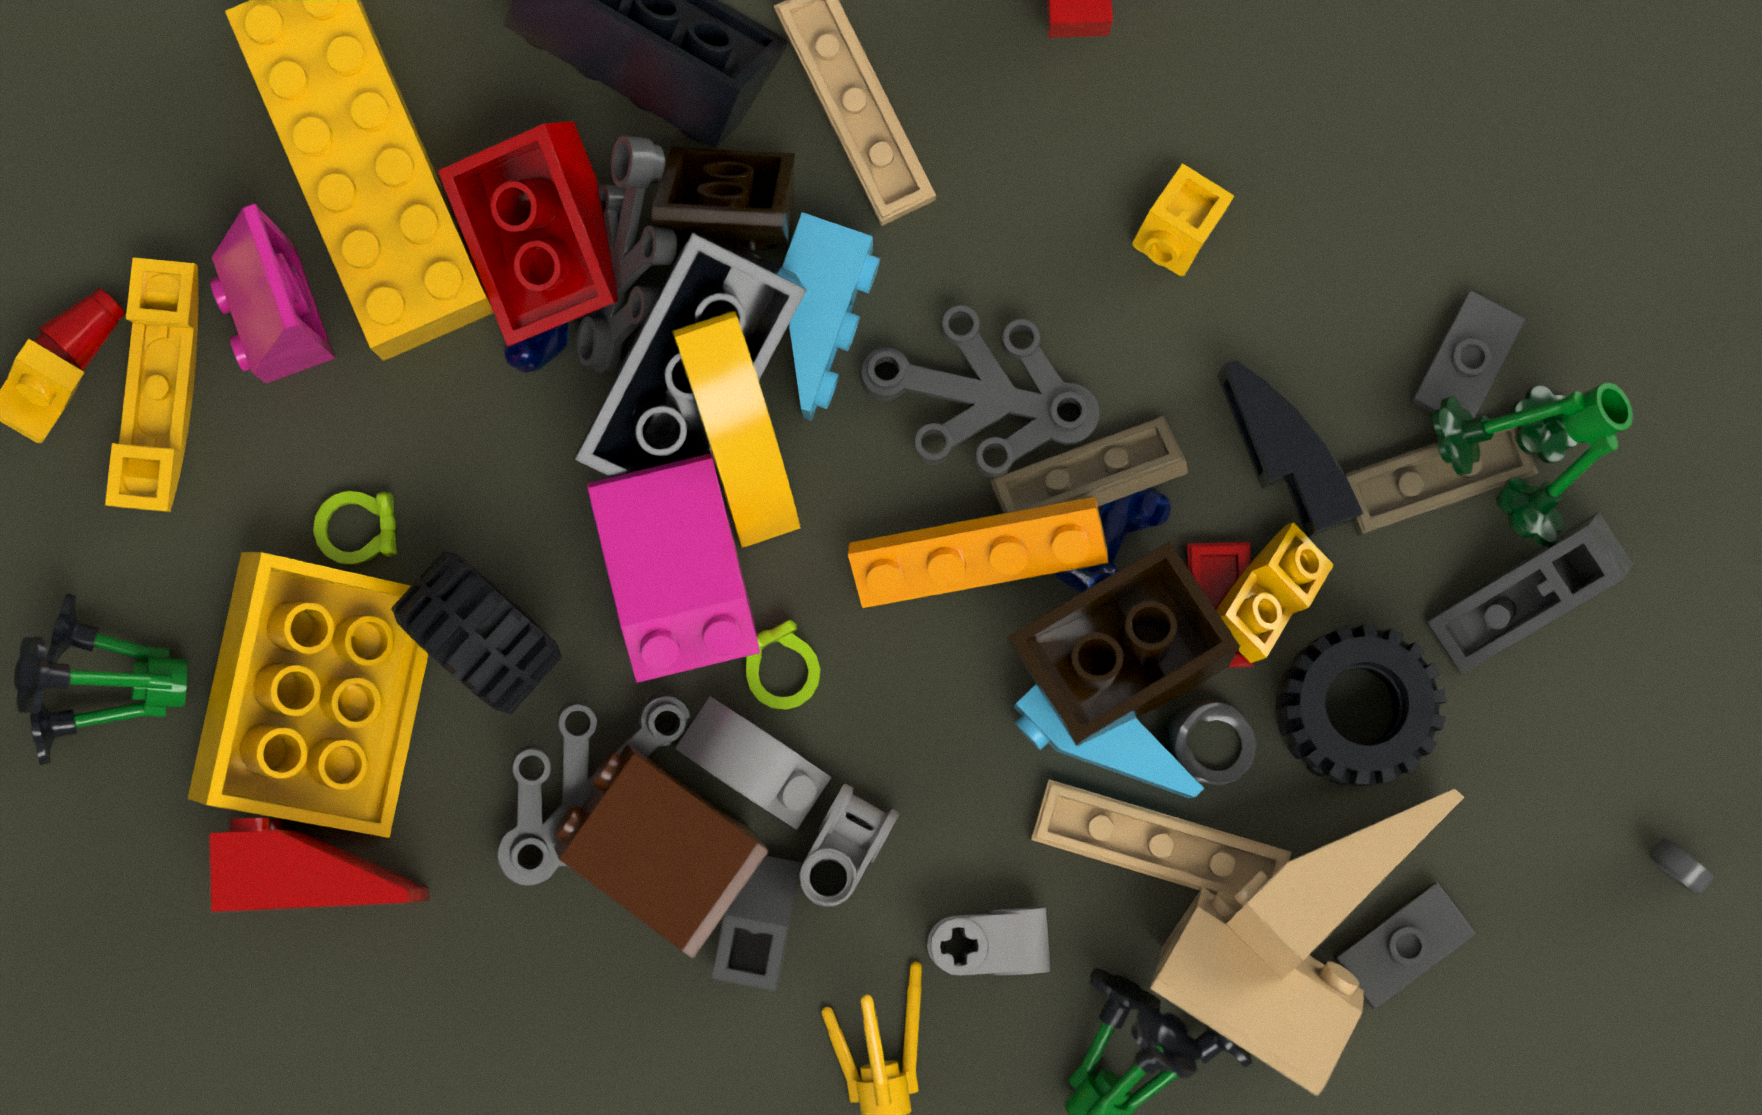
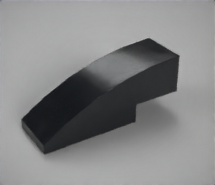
M1237 360L1224 364L1217 376L1261 488L1263 489L1282 481L1286 482L1308 538L1354 521L1364 514L1341 467L1325 442L1300 412L1268 382Z

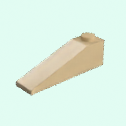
M1452 789L1296 858L1283 866L1271 879L1261 870L1234 897L1243 907L1226 924L1281 980L1284 979L1464 797L1456 789Z

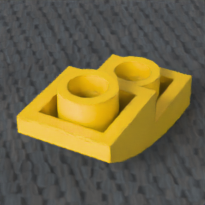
M1294 522L1285 525L1263 548L1216 609L1240 645L1238 651L1250 663L1268 657L1292 614L1310 607L1334 566Z

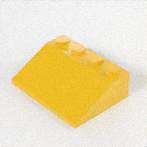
M241 552L187 799L209 806L390 838L428 659V653L400 627L391 609L411 586L263 552Z

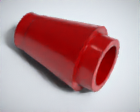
M97 288L91 295L86 296L38 327L40 335L34 342L80 370L85 371L117 326V322L125 315V312L112 297L101 288Z

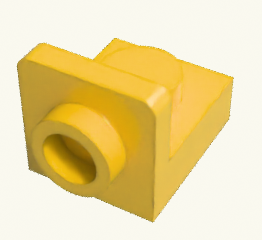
M1182 163L1147 214L1132 243L1133 247L1147 255L1154 263L1166 267L1179 276H1184L1199 250L1226 212L1234 195Z
M28 339L16 356L7 380L0 389V422L32 441L42 443L73 398L85 372Z

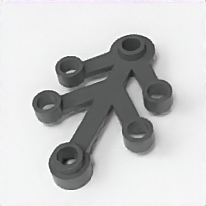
M619 137L614 145L611 158V172L615 185L601 184L598 187L619 302L592 312V316L584 317L579 325L577 333L579 360L583 366H592L597 373H612L618 363L625 359L629 346L628 336L639 325H643L661 289L657 287L635 286L630 293L628 303L622 308L625 292L651 265L669 266L676 254L677 239L675 231L671 227L646 226L642 232L641 240L634 246L645 189L650 183L657 184L661 180L665 165L662 148L658 145H653L649 138Z
M964 305L954 306L945 313L941 330L944 339L949 344L958 347L979 380L910 365L903 353L887 347L872 351L863 362L861 371L863 388L876 400L893 401L901 397L906 391L972 405V407L942 425L930 423L920 428L917 432L914 444L916 455L921 461L931 465L942 463L949 457L951 449L1008 414L1034 419L1005 440L999 437H990L982 441L978 446L975 456L977 469L986 477L999 478L1010 470L1013 462L1049 440L1063 445H1073L1086 440L1094 432L1099 420V406L1094 395L1080 384L1062 382L1039 347V329L1033 322L1026 319H1016L1006 326L1002 337V347L1010 358L1021 361L1039 393L1017 389L1013 386L978 332L980 324L978 315L973 309ZM957 317H963L971 323L972 330L965 335L954 334L949 328L950 321ZM1016 331L1027 332L1032 338V344L1028 348L1018 349L1011 344L1010 335ZM882 362H890L897 367L898 374L892 380H881L874 372L876 366ZM1063 403H1072L1079 409L1080 417L1072 422L1064 421L1058 416L1057 407ZM931 434L938 435L944 440L945 448L936 454L928 453L922 447V440ZM990 448L1000 449L1006 456V462L1000 467H990L984 462L983 453Z
M658 693L650 696L644 701L639 710L638 720L640 727L614 753L619 756L625 746L629 744L647 757L659 745L671 746L677 744L691 725V716L688 708L678 697L669 693ZM569 702L560 709L557 715V725L563 735L562 803L543 822L541 784L550 775L551 764L549 758L541 748L536 746L522 747L512 758L511 768L517 780V824L507 830L501 837L497 848V858L502 872L517 884L527 886L540 884L548 880L558 866H567L558 859L554 847L559 839L554 837L553 833L568 809L574 804L582 808L596 789L590 783L595 771L588 777L589 738L596 730L597 720L592 709L583 702ZM573 711H582L588 715V724L581 732H571L565 727L566 717ZM663 711H672L677 715V724L669 732H660L655 728V719ZM530 755L539 757L543 762L542 770L533 777L524 776L519 771V764L522 759ZM529 844L538 846L542 853L540 859L535 864L525 865L518 860V852L523 846Z

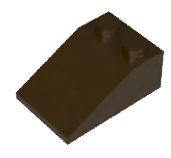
M671 147L652 207V220L656 226L673 228L676 238L680 239L682 244H685L691 231L722 241L741 242L743 247L752 250H771L778 247V244H789L793 226L795 153Z
M1170 541L1009 635L1007 639L1076 746L1180 697L1230 666L1240 647Z

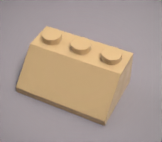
M1202 887L1163 944L1150 989L1318 1096L1326 1085L1363 1012L1364 990L1358 987V979L1350 971L1337 963L1328 961L1324 965L1308 955L1281 980L1226 924L1243 906L1233 896L1225 892H1218L1215 895Z

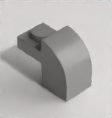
M711 696L675 747L677 751L796 830L832 778Z

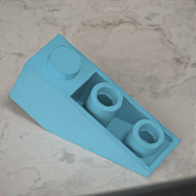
M802 212L782 267L795 273L807 290L789 323L802 416L804 419L812 421L817 406L828 409L839 378L838 373L830 371L838 348L848 351L852 344L860 316L852 314L851 310L858 291L869 294L878 271L880 258L871 255L873 251V236Z

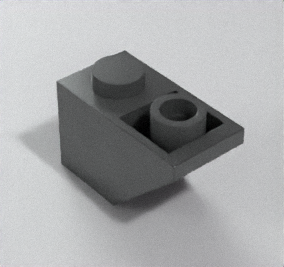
M765 856L724 913L711 979L776 991L779 985L802 862Z

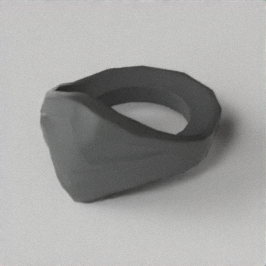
M1205 700L1197 701L1170 715L1167 724L1169 748L1174 758L1198 782L1218 786L1235 782L1252 766L1257 747L1253 727L1234 707L1220 701ZM1200 719L1207 722L1220 720L1229 724L1236 731L1239 737L1240 749L1237 758L1231 765L1220 770H1210L1195 760L1193 751L1186 745L1191 728Z

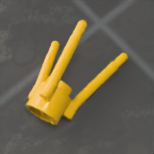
M918 961L911 963L909 971L902 1071H899L898 1061H884L874 1001L870 995L865 994L860 999L870 1064L860 1067L861 1077L831 1007H824L821 1011L828 1035L847 1081L850 1103L859 1102L861 1115H907L912 1112L909 1094L919 1092L916 1063L922 991V965Z

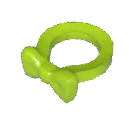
M345 491L335 494L326 500L315 516L313 527L316 544L323 554L339 564L352 566L370 562L380 553L390 558L398 554L395 536L397 524L394 518L393 494L382 491L377 493L376 498L362 492ZM349 504L360 505L371 513L378 515L381 528L379 535L374 537L362 549L353 552H345L336 548L330 541L328 534V524L333 513L340 507Z
M792 619L770 630H762L757 636L760 653L746 656V678L749 689L758 701L770 708L787 710L801 706L813 696L819 685L821 669L817 655L806 642L793 634L797 630V624ZM780 642L783 646L800 653L806 661L808 668L807 681L803 688L795 695L788 697L774 696L767 692L761 684L759 667L762 659V649L767 645Z

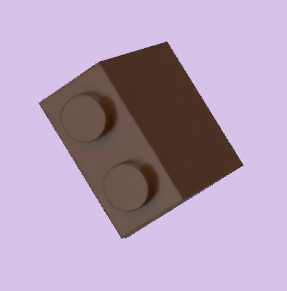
M627 744L619 756L612 751L598 766L590 782L596 789L584 806L581 808L574 804L564 814L553 833V836L559 839L554 849L560 861L693 958L769 850L750 827Z

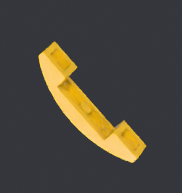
M132 258L126 320L132 322L120 439L119 444L112 443L105 506L171 512L184 459L195 381L199 311L198 265L195 263Z
M735 311L673 331L741 548L800 529L781 453Z

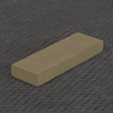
M1162 416L1006 473L1002 477L990 479V484L1002 514L1096 496L1099 507L1188 474L1186 459L1165 417Z
M1514 427L1496 432L1491 440L1480 442V460L1473 463L1472 472L1467 475H1458L1453 469L1452 463L1448 464L1443 461L1438 451L1437 443L1346 473L1345 475L1364 513L1354 520L1359 536L1504 487V484L1512 477L1524 480L1537 475L1538 471L1532 455L1524 453L1517 444L1516 435L1518 428Z

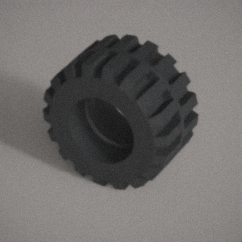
M443 551L391 608L397 623L421 648L473 694L491 708L500 712L512 714L563 658L558 644L539 625L458 554Z
M1363 624L1358 627L1350 628V626L1336 629L1301 649L1293 658L1294 662L1291 667L1284 671L1280 681L1283 684L1282 693L1276 697V709H1281L1282 722L1278 723L1281 736L1287 735L1292 745L1288 749L1294 758H1301L1308 765L1306 769L1314 775L1325 776L1330 779V782L1340 785L1363 786L1385 783L1395 780L1401 774L1410 773L1420 765L1418 761L1421 757L1429 755L1436 746L1437 742L1433 740L1436 731L1443 730L1446 716L1439 715L1440 704L1446 703L1445 689L1438 690L1434 679L1440 676V673L1435 663L1427 665L1421 657L1426 652L1416 642L1406 643L1402 640L1404 634L1396 630L1388 629L1382 631L1377 629V625ZM1364 669L1375 674L1385 683L1393 701L1391 724L1386 733L1374 742L1365 744L1350 742L1343 738L1329 721L1326 711L1327 691L1332 680L1346 670Z

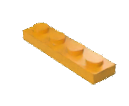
M1096 496L850 542L848 557L862 608L1106 564L1108 563V550Z

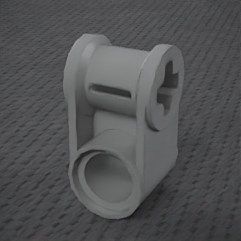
M844 783L818 830L819 836L802 865L800 884L805 896L815 905L825 908L836 907L846 902L853 894L869 863L874 862L900 813L894 809L888 812L882 811L854 795L853 787ZM850 815L870 826L873 830L869 831L845 816ZM831 860L843 867L846 872L847 882L840 893L826 897L813 890L809 877L816 864Z
M1046 907L992 910L987 914L957 915L942 918L933 925L928 934L927 949L929 957L940 969L949 974L960 976L994 973V975H1023L1050 972ZM960 927L962 936L973 939V949L963 951L962 962L954 963L952 955L941 951L940 946L941 941L951 939L953 928Z

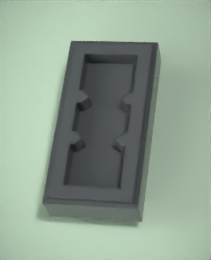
M1470 290L1464 297L1410 402L1433 413L1435 410L1440 409L1442 399L1453 396L1458 400L1462 409L1468 410L1472 417L1475 418L1525 318Z
M1433 882L1335 955L1334 958L1339 965L1346 968L1358 979V987L1364 990V999L1372 1009H1377L1476 933L1439 883Z

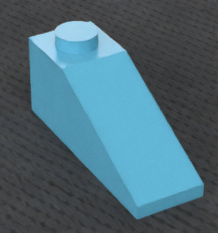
M1037 685L1032 687L1013 706L1021 714V717L1014 724L1039 750L1049 743L1056 752L1186 798H1195L1204 789L1136 718L1076 746Z

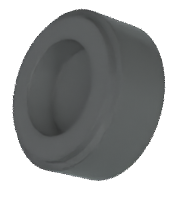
M1663 838L1650 853V860L1696 896L1697 894L1702 895L1715 879L1707 869L1666 838Z

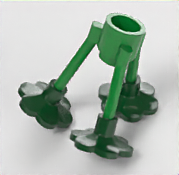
M1609 382L1602 383L1584 393L1576 391L1568 396H1554L1547 387L1538 385L1527 391L1525 400L1518 401L1513 405L1511 414L1489 419L1486 415L1473 418L1470 412L1462 409L1458 400L1451 396L1442 399L1440 409L1435 410L1432 416L1433 427L1438 435L1437 446L1440 456L1444 462L1452 463L1453 469L1460 476L1470 474L1473 469V463L1480 460V442L1491 440L1494 433L1510 428H1518L1516 440L1524 453H1537L1543 462L1550 464L1562 460L1566 449L1574 447L1577 443H1589L1590 447L1553 482L1545 481L1538 487L1530 486L1522 479L1512 477L1504 484V489L1496 495L1497 505L1508 515V522L1511 528L1521 537H1532L1537 543L1547 547L1557 541L1558 534L1565 528L1562 515L1554 508L1562 501V492L1600 457L1618 448L1615 435L1628 429L1633 419L1629 399L1618 386Z

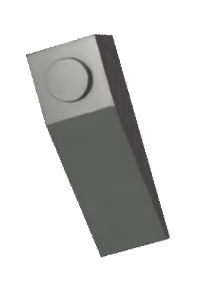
M1597 512L1559 535L1557 541L1548 547L1541 546L1429 619L1428 624L1461 674L1622 581L1633 566V562L1601 514Z

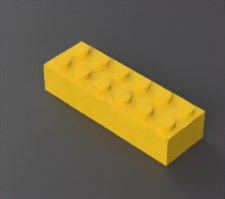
M249 0L226 10L227 18L370 349L385 361L493 314V309L464 236L361 1Z

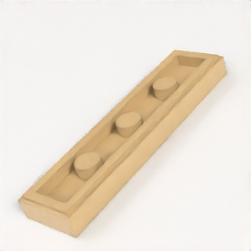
M785 0L774 5V13L880 226L935 201L936 194L839 0Z
M1050 779L1047 782L1031 836V840L1198 891L1204 887L1215 895L1218 892H1225L1233 897L1261 870L1271 879L1289 862L1291 852Z

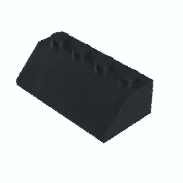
M513 0L504 25L524 37L533 47L552 53L576 67L583 76L600 81L629 98L638 108L655 113L682 129L688 137L696 141L705 142L715 149L741 123L789 42L719 0Z
M691 231L574 456L575 460L614 477L712 453L673 331L735 311L759 381L807 291L796 274L741 246Z

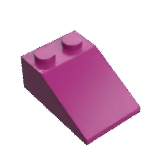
M256 204L242 208L212 256L218 276L210 279L211 289L218 307L223 314L231 312L238 334L230 337V342L242 371L251 369L252 374L264 383H269L336 359L296 245Z
M712 453L587 483L617 613L636 683L760 653L755 621Z

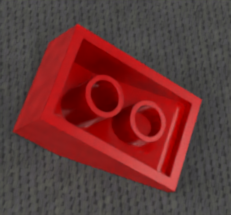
M574 121L539 125L437 170L507 347L619 302L597 179Z
M281 818L229 819L230 832L210 833L211 912L429 901L428 887L303 831L283 830V819Z

